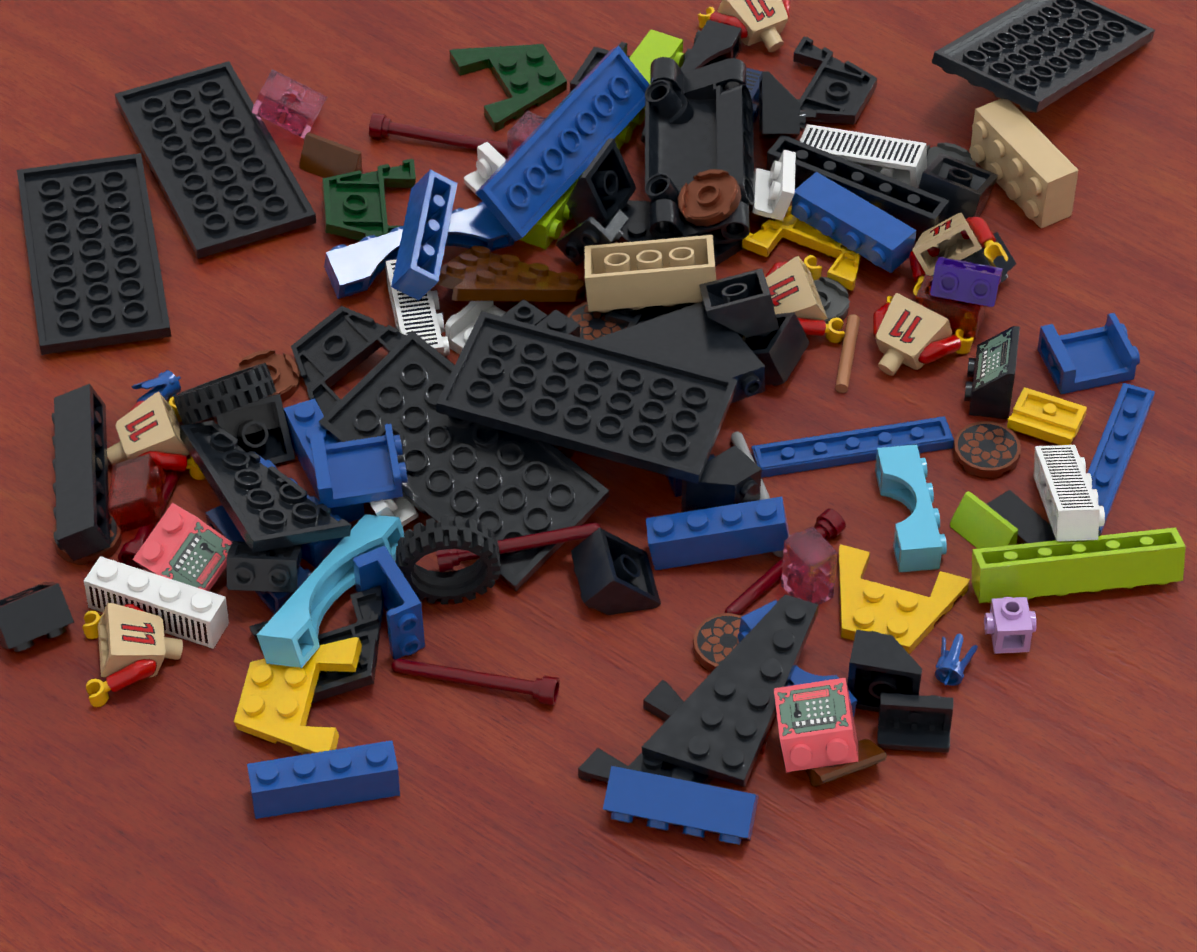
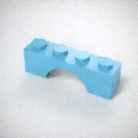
M917 444L877 448L875 473L881 496L900 501L912 513L907 519L895 524L893 549L899 572L940 569L941 555L947 553L945 534H939L940 514L938 508H933L932 506L934 491L932 483L926 482L928 473L926 459L920 458Z

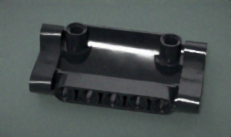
M669 57L657 58L650 65V86L645 91L644 189L650 198V233L658 239L713 235V244L717 245L742 240L749 235V206L755 203L753 103L747 88L746 65L739 59H726L685 73ZM710 169L728 172L730 176L736 179L741 190V199L736 210L725 220L710 226H696L688 222L678 206V196L681 188L686 182L689 185L694 180L693 176Z

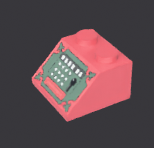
M172 503L132 560L147 572L210 591L227 567L226 557L232 542L198 517Z
M846 677L774 688L779 737L786 772L859 762L858 738Z

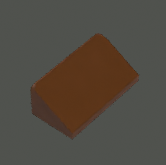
M308 132L305 136L299 168L322 178L358 170L363 174L362 154L358 150Z
M862 739L858 741L859 762L806 769L811 785L817 787L886 760L887 755L885 751L871 740Z

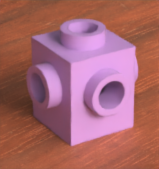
M1004 597L991 600L990 613L984 614L985 634H991L994 654L1030 652L1032 633L1036 632L1035 611H1029L1027 597Z

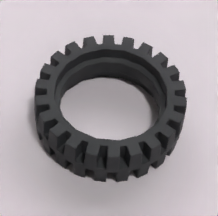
M262 363L211 380L173 397L183 424L186 425L253 403L275 393L276 389L266 363Z
M441 516V522H436L434 518L427 519L426 526L419 522L414 525V531L408 529L404 532V537H400L398 546H396V564L420 601L425 597L427 603L432 604L437 599H440L441 604H448L449 599H454L455 604L463 603L462 597H466L470 601L476 598V592L480 595L486 593L487 587L492 588L495 585V580H498L500 576L498 541L494 536V532L491 529L487 530V526L482 522L477 525L476 520L471 518L463 522L462 516H455L453 521H449L448 516ZM459 549L470 551L480 556V559L471 566L457 571H431L416 565V562L422 557L438 550Z

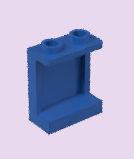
M1115 313L1107 314L1106 325L1103 327L1060 336L1053 324L1040 327L1037 349L1060 394L1134 379L1136 366L1140 363L1139 351L1136 346H1132L1128 339L1125 325L1119 322Z
M384 424L385 435L332 444H325L323 432L309 434L320 504L323 503L328 508L403 497L402 483L408 482L405 462L398 463L397 456L403 455L400 435L393 436L391 424Z
M385 545L354 557L353 566L356 592L358 593L377 586L382 588L384 607L387 611L390 654L393 659L412 655L424 648L425 638L421 602Z

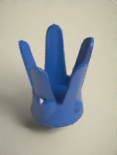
M166 370L163 373H159L157 378L135 384L131 387L133 389L152 388L141 396L137 402L145 401L157 392H160L165 400H167L169 397H173L181 392V386L178 381L181 377H176L171 371Z
M962 634L955 636L950 651H946V638L942 637L941 657L936 664L935 676L945 686H955L962 682L964 669L978 648L977 645H973L964 658L959 661L963 643Z

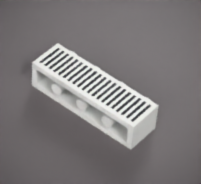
M807 124L800 139V142L916 188L919 186L922 173L927 168L926 143L810 124Z
M396 260L385 261L387 287L396 328L404 335H408L413 331L443 356L450 355L448 337L441 336V333L445 332L442 313L436 314V310L440 309L437 290H429L418 301L392 288L391 284Z
M1075 445L1035 446L1033 477L1056 541L1098 540L1099 527L1104 526L1105 513L1104 507L1098 505L1097 490L1092 489L1091 474L1086 473L1085 458L1079 456Z
M101 556L84 580L88 608L103 612L107 602L121 606L134 604L147 613L160 616L163 619L164 633L214 649L229 624L225 596Z

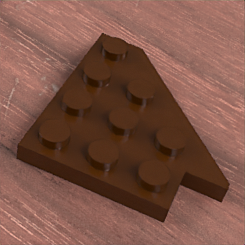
M472 246L443 265L437 285L453 289L452 300L522 301L524 299L527 302H575L586 294L585 281L578 279V276L574 273H557L549 270V267L544 264H527L519 261L520 259L514 255L491 253L490 249L484 246Z

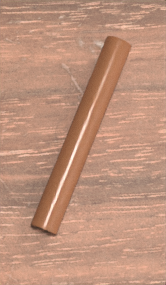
M854 314L848 316L835 385V390L839 393L847 392L860 324V317Z

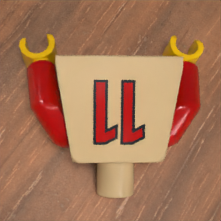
M722 0L717 10L718 12H715L713 7H708L706 15L698 13L699 27L703 29L707 20L742 28L741 41L745 45L750 46L763 41L767 50L774 52L784 45L779 34L783 31L790 17L791 0Z
M961 212L921 234L913 250L910 252L909 261L914 281L917 282L913 292L923 304H926L925 297L928 293L930 294L932 286L927 280L930 276L934 275L935 264L939 257L962 260L985 248L984 255L990 266L996 267L993 261L998 256H1003L1005 261H1008L1006 252L1002 245L996 242L993 233L984 219L981 217H968L965 219Z
M809 255L803 262L797 256L790 261L775 263L765 276L775 314L795 312L806 335L823 336L825 333L826 338L830 342H841L845 332L836 330L842 329L843 321L837 317L832 318L828 324L824 321L828 318L814 280L821 277L822 266H816L817 258Z
M895 293L893 297L888 296L886 303L873 314V335L879 350L884 353V356L878 363V367L891 376L895 375L902 363L918 370L924 364H929L953 352L967 354L970 352L974 340L972 337L963 339L964 331L962 329H957L955 335H952L951 326L947 318L898 293Z
M157 392L145 401L136 402L129 413L117 421L115 426L121 441L107 448V457L114 467L130 460L140 472L145 473L150 470L184 472L186 469H190L191 477L197 480L205 479L193 457L187 459V455L190 452L180 438L179 422H182L174 397H171L168 403L160 392Z
M107 602L101 616L96 611H88L84 616L85 624L82 626L85 636L88 639L99 637L101 677H106L105 682H102L100 679H91L86 684V691L90 695L88 699L94 707H101L108 701V691L117 692L135 682L156 676L164 658L174 660L181 658L183 650L182 639L164 637L163 619L158 615L143 611L134 604L121 606Z

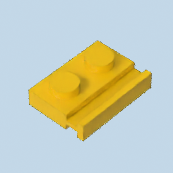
M1024 387L1013 408L1012 415L1008 418L1007 428L1058 445H1072V441L1076 437L1086 416L1087 407Z

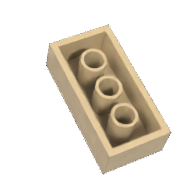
M998 99L976 108L972 125L971 147L969 149L972 160H975V163H978L984 170L997 174L996 183L1006 192L1011 200H1014L1019 205L1025 215L1032 219L1041 229L1072 216L1079 170L1010 100Z
M713 235L585 246V285L589 312L598 311L606 313L615 309L630 308L632 310H640L649 306L662 305L664 307H673L683 303L697 304L703 301L699 285L717 280Z

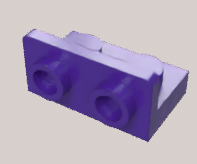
M939 257L935 264L930 294L935 297L993 307L996 302L1003 268Z

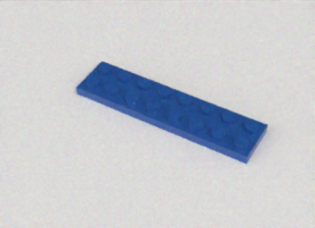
M619 45L609 51L475 192L515 241L523 238L587 169L606 141L612 138L615 139L645 106V91L650 84Z

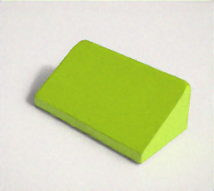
M969 491L964 494L950 522V527L977 549L1016 545L1018 529Z

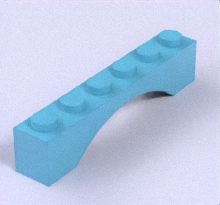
M365 514L351 529L350 536L344 537L268 621L257 634L267 664L299 668L305 665L320 647L318 639L319 626L325 613L336 599L355 584L353 558L385 545L394 561L396 560L398 540L400 537H404V530L399 517Z

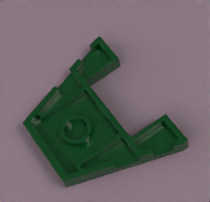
M544 44L449 50L450 61L460 76L490 68L509 98L484 106V115L494 132L504 128V123L511 118L517 120L524 116V111L531 106L536 105L539 107L567 90V80Z
M414 159L403 160L402 165L391 168L389 164L380 165L377 167V171L364 174L358 170L323 178L322 196L325 232L360 241L370 235L378 237L388 234L392 229L400 227L389 226L387 223L384 187L412 188L416 182Z

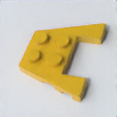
M792 205L788 207L783 221L769 219L761 225V230L755 234L749 232V235L742 239V248L765 257L769 256L781 238H786L799 245L822 252L827 256L837 258L828 270L827 278L839 282L844 288L851 291L855 288L861 255L849 250L814 227L797 219L791 214Z
M842 544L839 546L841 637L854 640L856 629L875 631L881 634L892 635L910 654L932 631L935 622L943 614L946 615L953 608V604L960 595L964 596L969 589L970 579L942 571L939 572L930 597L864 580L862 578L869 563L870 552Z
M359 637L320 645L318 650L302 668L267 664L265 659L250 662L234 719L237 729L275 744L278 741L292 746L294 751L306 754V752L317 753L335 750L339 739V734L335 727L306 726L320 671L356 672L362 649Z

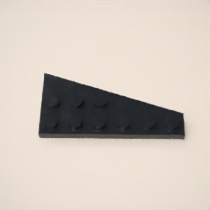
M214 421L180 425L181 440L252 553L350 536V523L344 519L336 520L330 515V508L323 503L316 505L307 498L306 490L274 466L269 468L260 463L261 457L254 451L248 453L238 446V439Z
M785 594L642 746V754L745 787L776 714L774 688L786 687L817 617L819 605Z

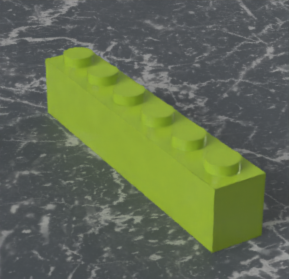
M1175 527L1098 536V540H1054L972 549L971 584L979 603H991V600L994 598L1027 597V599H1032L1034 597L1050 595L1064 596L1069 593L1086 591L1099 592L1105 589L1134 588L1150 584L1165 585L1170 582L1183 581L1186 546Z

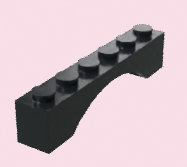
M707 20L702 31H697L694 46L692 49L688 48L685 53L684 62L680 68L682 72L685 73L726 59H736L741 51L742 28ZM644 127V129H643L642 137H641V141L644 142V143H645V127Z

